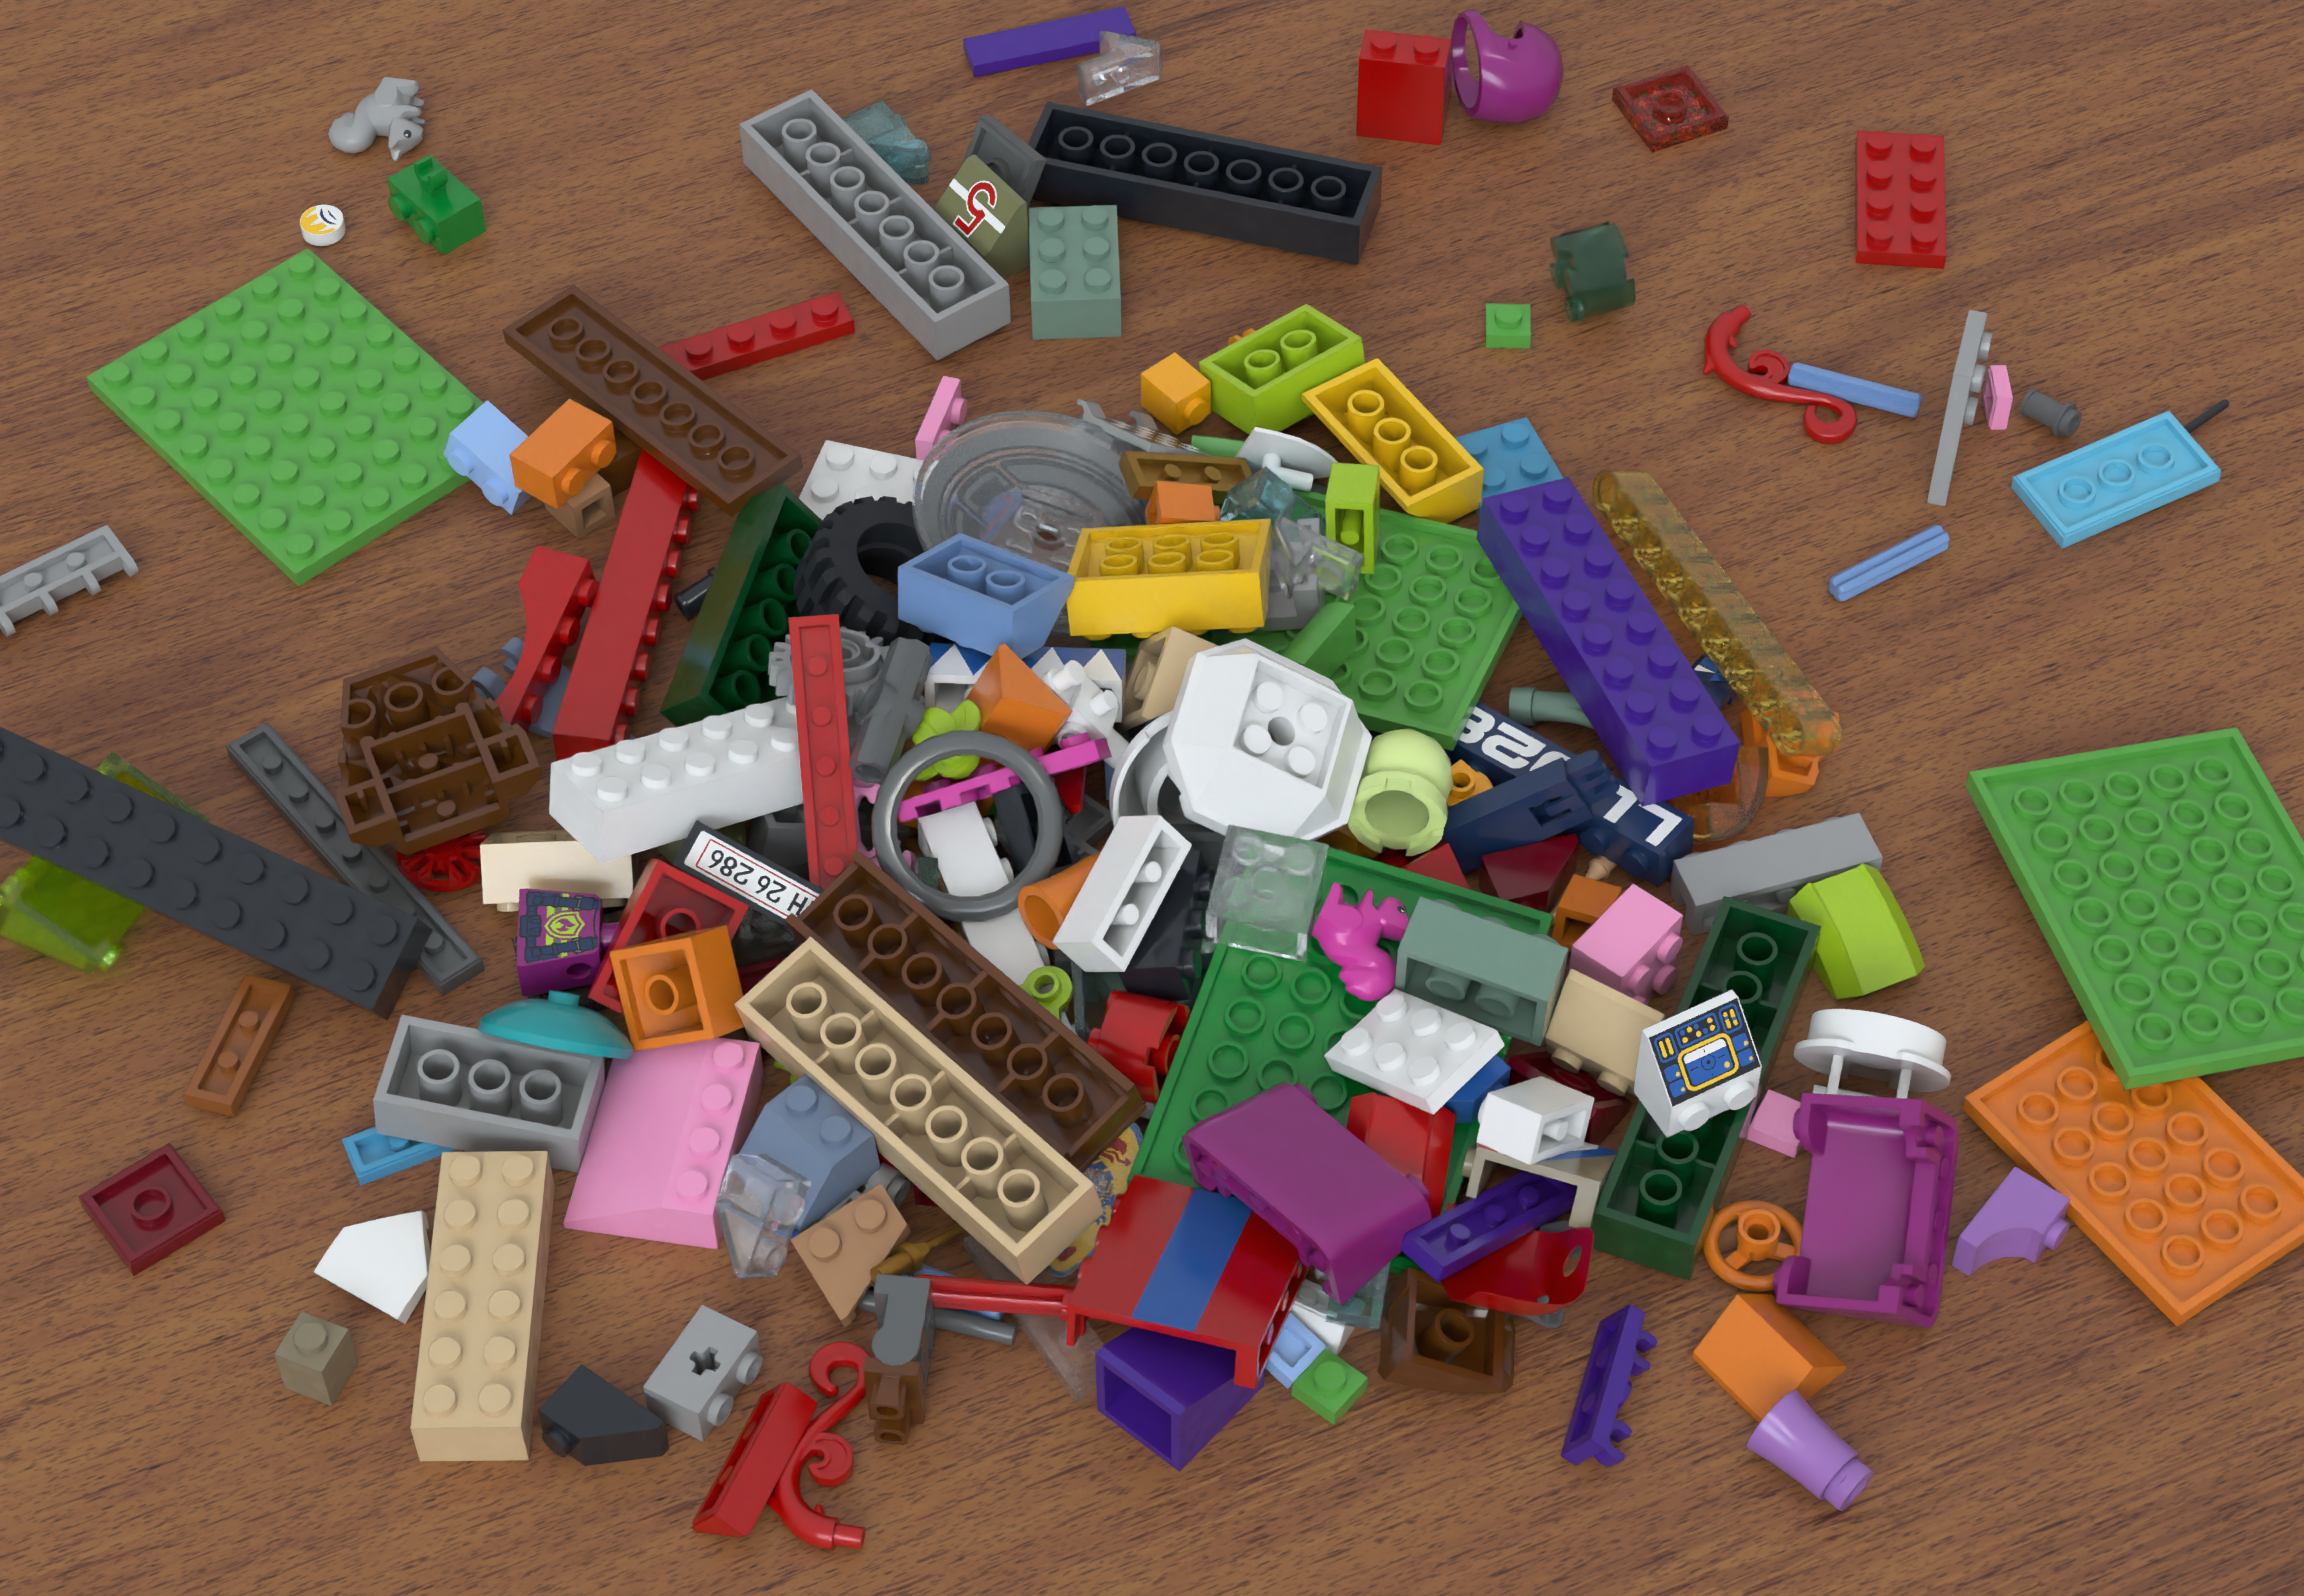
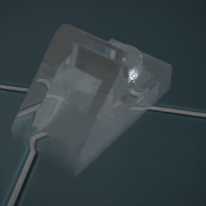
M1101 31L1099 33L1100 56L1078 64L1079 97L1086 106L1160 79L1161 46L1157 41Z
M1279 515L1275 520L1271 537L1270 563L1286 599H1291L1293 589L1297 584H1303L1304 581L1308 582L1310 574H1318L1320 588L1348 601L1356 591L1364 555Z

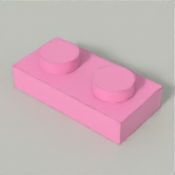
M948 376L942 377L915 439L916 459L937 463L946 453L952 450L954 429L956 425H963L967 413V400L961 396L960 379Z

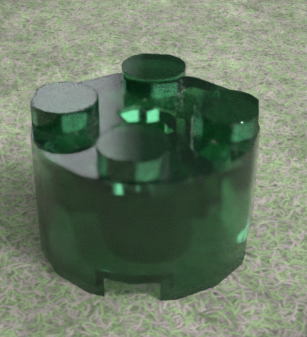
M1609 221L1550 237L1552 253L1556 260L1555 263L1550 264L1552 281L1556 289L1564 288L1567 295L1564 298V305L1569 321L1576 322L1634 305L1636 298L1634 278L1626 280L1627 273L1624 259L1629 256L1623 238L1614 223L1609 224Z

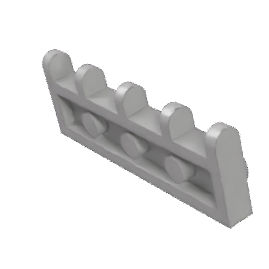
M105 525L1 575L0 629L6 637L15 634L16 631L12 623L41 609H44L49 616L58 613V607L55 602L84 588L91 595L99 593L101 588L98 581L123 569L131 577L139 573L138 567L109 526Z

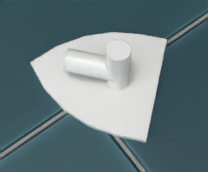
M1254 427L1235 458H1246L1253 477L1261 478L1259 504L1268 508L1277 505L1279 486L1310 492L1313 479L1329 477L1332 462L1338 463L1333 456L1310 442L1295 436L1259 427Z

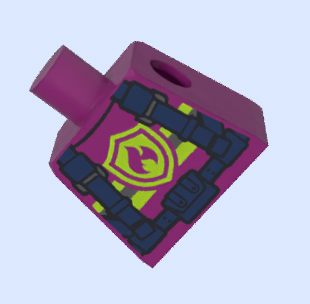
M528 888L519 889L516 967L522 996H533L549 993V990L559 991L593 983L619 923H605L602 901L599 896L586 893Z

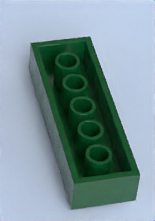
M783 483L751 497L739 511L659 711L676 727L702 721L708 716H720L745 709L751 704H762L787 697L777 696L776 686L769 685V653L774 652V644L776 642L785 643V636L790 634L788 618L801 617L796 604L798 599H796L794 594L796 570L822 519Z

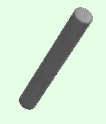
M867 1290L858 1304L859 1310L876 1313L874 1291ZM934 1307L936 1328L1011 1346L1015 1343L1018 1332V1325L953 1309Z

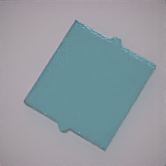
M1071 960L1075 1031L1078 1037L1085 1043H1088L1092 1029L1102 1027L1105 1018L1104 1003L1094 984L1092 974L1090 975L1089 972H1085Z

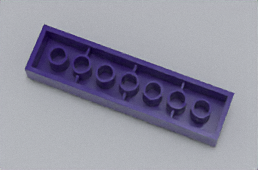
M1567 477L1483 498L1476 539L1641 806L1644 807L1731 783L1740 746L1739 740L1570 478Z

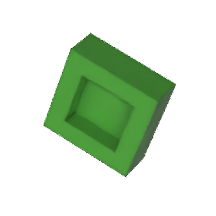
M1486 303L1485 348L1530 349V304Z
M1325 1348L1292 1383L1291 1395L1335 1425L1367 1390L1368 1377Z

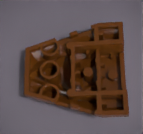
M437 647L343 679L340 728L344 738L343 750H339L338 753L341 784L339 787H336L335 799L352 843L376 848L389 843L400 853L410 855L505 821L510 815L508 801L526 795L542 776L540 764L526 732L517 723L512 726L501 715L499 706L490 697L485 700L475 691L472 680Z

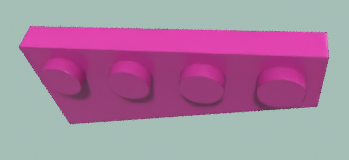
M1088 732L1059 741L1062 750L1044 755L1042 747L1028 751L1044 766L1050 776L1112 757L1106 738L1090 740ZM996 763L976 768L969 775V780L952 785L951 779L946 778L922 786L924 794L901 801L898 815L901 822L916 820L991 797L993 794L1024 782L1010 768L1006 767L998 770Z

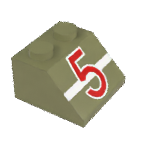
M975 154L971 155L957 172L934 207V211L1006 280L1030 267L1027 202Z

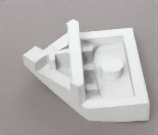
M416 1211L344 1227L322 1257L314 1273L406 1324L427 1287L431 1250L426 1229H429L426 1213L424 1211Z

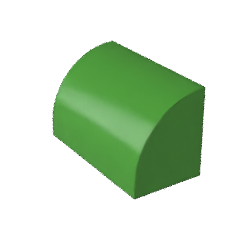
M1333 602L1324 605L1280 655L1330 679L1356 648L1355 606L1343 602Z

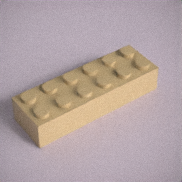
M548 1151L442 1152L410 1426L419 1461L529 1460L555 1191Z

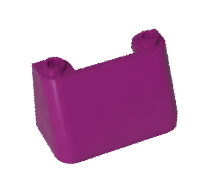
M1283 1081L1198 1122L1182 1136L1194 1182L1203 1190L1216 1193L1219 1191L1226 1199L1233 1193L1297 1247L1300 1261L1305 1266L1309 1267L1313 1264L1316 1269L1326 1274L1328 1279L1321 1285L1322 1291L1340 1306L1345 1304L1402 1251L1400 1247L1406 1233L1432 1220L1430 1207L1427 1202L1430 1194L1424 1184L1412 1174L1403 1176L1321 1109L1312 1093L1300 1083L1291 1085Z
M1802 1093L1800 1108L1796 1110L1793 1118V1132L1796 1139L1800 1140L1802 1147L1812 1153L1800 1256L1789 1255L1783 1264L1776 1268L1773 1277V1289L1777 1296L1776 1304L1788 1309L1905 1326L1932 1327L1938 1317L1958 1155L1959 1135L1955 1119L1922 1099Z

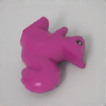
M1334 882L1311 936L1318 939L1325 955L1332 962L1342 967L1339 978L1346 984V991L1357 996L1358 999L1375 1001L1391 993L1395 987L1396 963L1390 954L1377 947L1378 941L1382 937L1401 942L1409 920L1403 904L1397 898H1384L1375 908L1373 906V891L1367 889L1359 904L1351 905L1343 901V888L1340 884Z

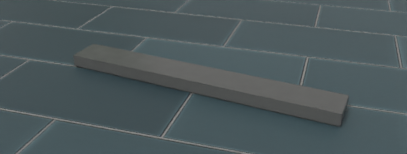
M268 723L261 725L226 746L230 759L342 884L410 914L433 929L415 966L442 997L485 971L482 959L417 887L402 875L398 866L380 847L376 848L351 842L335 797Z

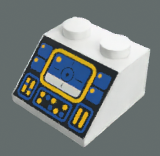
M1730 990L1642 1030L1633 1092L1666 1137L1682 1130H1695L1706 1123L1709 1118L1728 1109H1741L1757 1096L1762 1065L1739 998L1735 992Z

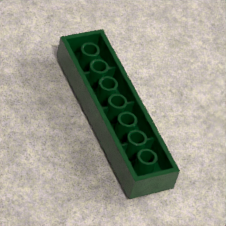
M1723 896L1675 1015L1733 990L1739 998L1762 1065L1757 1096L1741 1109H1728L1709 1118L1706 1123L1695 1130H1682L1669 1137L1665 1136L1639 1100L1597 1201L1591 1227L1594 1232L1593 1249L1690 1281L1708 1231L1748 1134L1749 1126L1755 1116L1815 963L1821 926Z

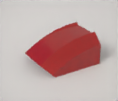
M1374 1092L1351 1097L1346 1129L1403 1176L1412 1174L1418 1178L1430 1194L1427 1202L1432 1219L1441 1215L1456 1114L1442 1106L1433 1115L1396 1098L1377 1095Z

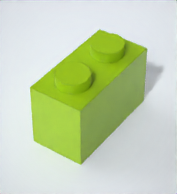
M1332 462L1325 499L1327 571L1374 574L1380 540L1379 465Z

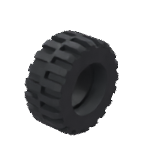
M873 496L855 499L854 502L843 503L836 507L832 513L827 514L820 523L796 570L794 594L796 599H798L796 604L801 617L839 614L840 628L843 626L857 632L866 631V635L869 636L870 640L882 637L884 638L883 647L890 646V643L898 637L918 639L929 647L930 643L956 644L955 641L935 633L923 632L917 626L898 619V597L881 589L866 575L882 577L898 586V567L929 550L921 525L920 505L911 501H907L905 504L899 503L896 497L888 496L880 497L878 501H875ZM939 515V528L942 541L944 542L946 539L943 531V517ZM947 526V533L950 538L949 527Z

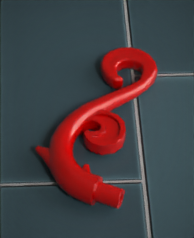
M1740 304L1730 313H1721L1712 322L1704 338V367L1702 371L1704 375L1709 374L1713 370L1722 381L1732 388L1759 399L1809 405L1803 415V427L1806 434L1814 441L1822 444H1837L1852 436L1857 426V414L1853 406L1835 396L1784 385L1788 380L1790 366L1786 358L1780 353L1769 349L1757 350L1750 356L1747 367L1748 372L1744 371L1734 362L1729 353V346L1737 347L1735 336L1739 334L1740 327L1751 318L1750 310L1746 306ZM1763 373L1764 376H1759L1755 374ZM1816 406L1830 408L1837 414L1839 420L1831 423L1821 421L1816 416Z
M837 1341L826 1344L816 1351L810 1360V1380L817 1391L828 1398H834L839 1393L838 1386L833 1384L829 1378L830 1373L834 1369L850 1367L857 1371L858 1377L855 1385L845 1395L808 1423L773 1489L774 1494H771L766 1502L795 1537L806 1544L832 1551L835 1550L836 1546L862 1549L865 1540V1527L840 1524L838 1517L826 1516L821 1504H816L814 1510L809 1507L801 1495L800 1475L803 1467L813 1457L824 1459L819 1463H810L808 1465L809 1475L820 1486L835 1487L846 1482L853 1473L854 1456L850 1443L842 1436L829 1433L866 1395L863 1369L865 1358L871 1357V1355L862 1346L852 1342Z

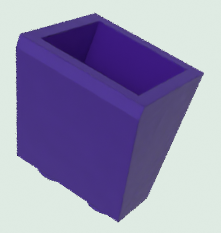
M1132 1327L1103 1345L1095 1353L1097 1410L1180 1472L1264 1386V1371L1255 1389L1234 1385L1236 1350Z

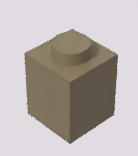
M301 1311L274 1353L286 1389L330 1406L334 1404L359 1364L349 1329Z

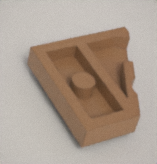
M880 1183L791 1239V1242L841 1323L846 1327L857 1316L854 1310L869 1287H875V1283L870 1276L871 1268L893 1255L894 1249L905 1242L911 1230Z

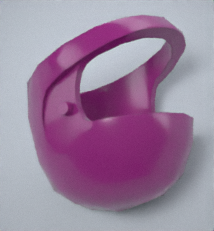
M1468 9L1459 13L1455 19L1451 36L1452 72L1459 103L1466 115L1495 123L1519 124L1538 119L1557 99L1563 82L1562 55L1553 37L1536 25L1520 20L1516 26L1513 38H1504L1490 31L1485 19L1477 10ZM1468 24L1470 25L1477 50L1479 81L1470 75L1467 66L1465 35Z

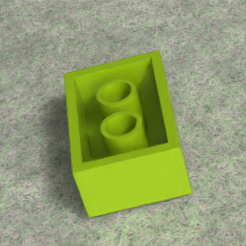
M1305 304L1199 362L1200 373L1211 381V410L1250 435L1254 427L1280 432L1296 422L1312 416L1314 413L1302 401V393L1365 364V357L1360 336L1310 305Z

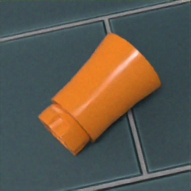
M1101 851L1094 856L1085 857L1071 867L1047 879L1027 885L1019 891L1017 902L1021 918L1029 932L1042 945L1050 949H1059L1052 942Z

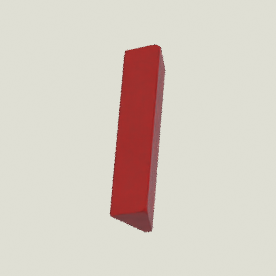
M788 1381L761 1394L692 1522L694 1530L700 1533L732 1537H745L750 1534L817 1408V1403L814 1399Z

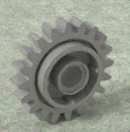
M842 626L840 628L846 711L847 716H852L853 712H858L861 701L868 689L878 680L889 646L883 647L884 638L882 637L870 640L869 636L866 635V631L857 632ZM787 634L785 636V643L776 642L774 644V652L769 653V685L776 686L777 696L789 695L788 704L795 705L790 634Z

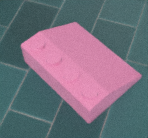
M717 1037L715 1039L634 1051L631 1059L613 1058L563 1222L564 1228L719 1249L738 1175L733 1171L732 1165L750 1134L765 1080L760 1043Z

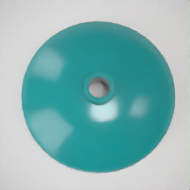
M549 990L548 1000H516L488 1012L480 1019L478 1026L480 1032L492 1036L567 1052L618 1059H631L633 1053V1046L627 1036L607 1017L592 1009L578 1006L580 995Z

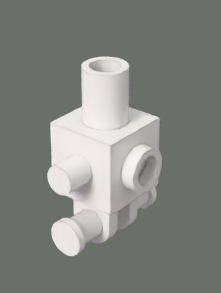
M1075 660L1066 663L1061 670L1053 668L1044 673L1042 678H1039L1073 711L1052 745L1057 744L1061 747L1059 741L1088 732L1090 740L1106 738L1112 757L1104 759V761L1115 769L1121 755L1129 745L1112 728L1119 710L1116 695L1111 690L1102 691L1086 676L1082 665Z

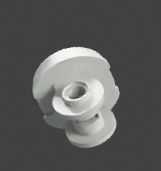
M1825 1009L1814 1012L1811 1017L1807 1040L1798 1042L1794 1048V1057L1797 1061L1808 1068L1829 1076L1827 1087L1814 1085L1813 1093L1879 1097L1839 1089L1840 1078L1847 1079L1848 1074L1889 1082L1888 1087L1896 1089L1895 1098L1906 1099L1908 1091L1931 1092L1943 1090L1949 1086L1951 1079L1950 1072L1942 1066L1946 1048V1039L1943 1035L1919 1023L1881 1013L1852 1009Z

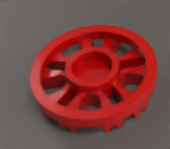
M480 829L463 835L462 838H455L413 853L418 855L405 858L404 853L396 850L398 869L408 881L427 890L452 892L468 888L482 879L481 862L477 865L467 859L481 860L480 844L486 839V836L483 835V831ZM460 869L466 876L463 877L458 870ZM433 873L448 875V880H435L431 878Z

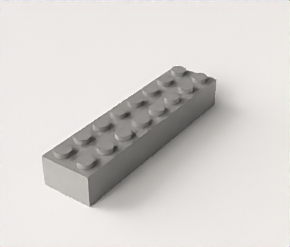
M812 89L739 124L743 163L937 361L1011 323L1009 284Z

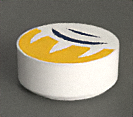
M331 205L311 207L300 218L303 238L306 242L315 246L334 244L346 232L342 212L337 207Z

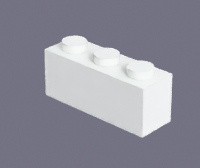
M1161 815L1121 816L1052 943L1085 972H1125L1192 844Z

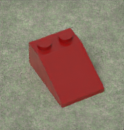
M650 858L626 904L587 997L624 1015L610 951L684 932L727 925L731 942L749 905L659 859Z

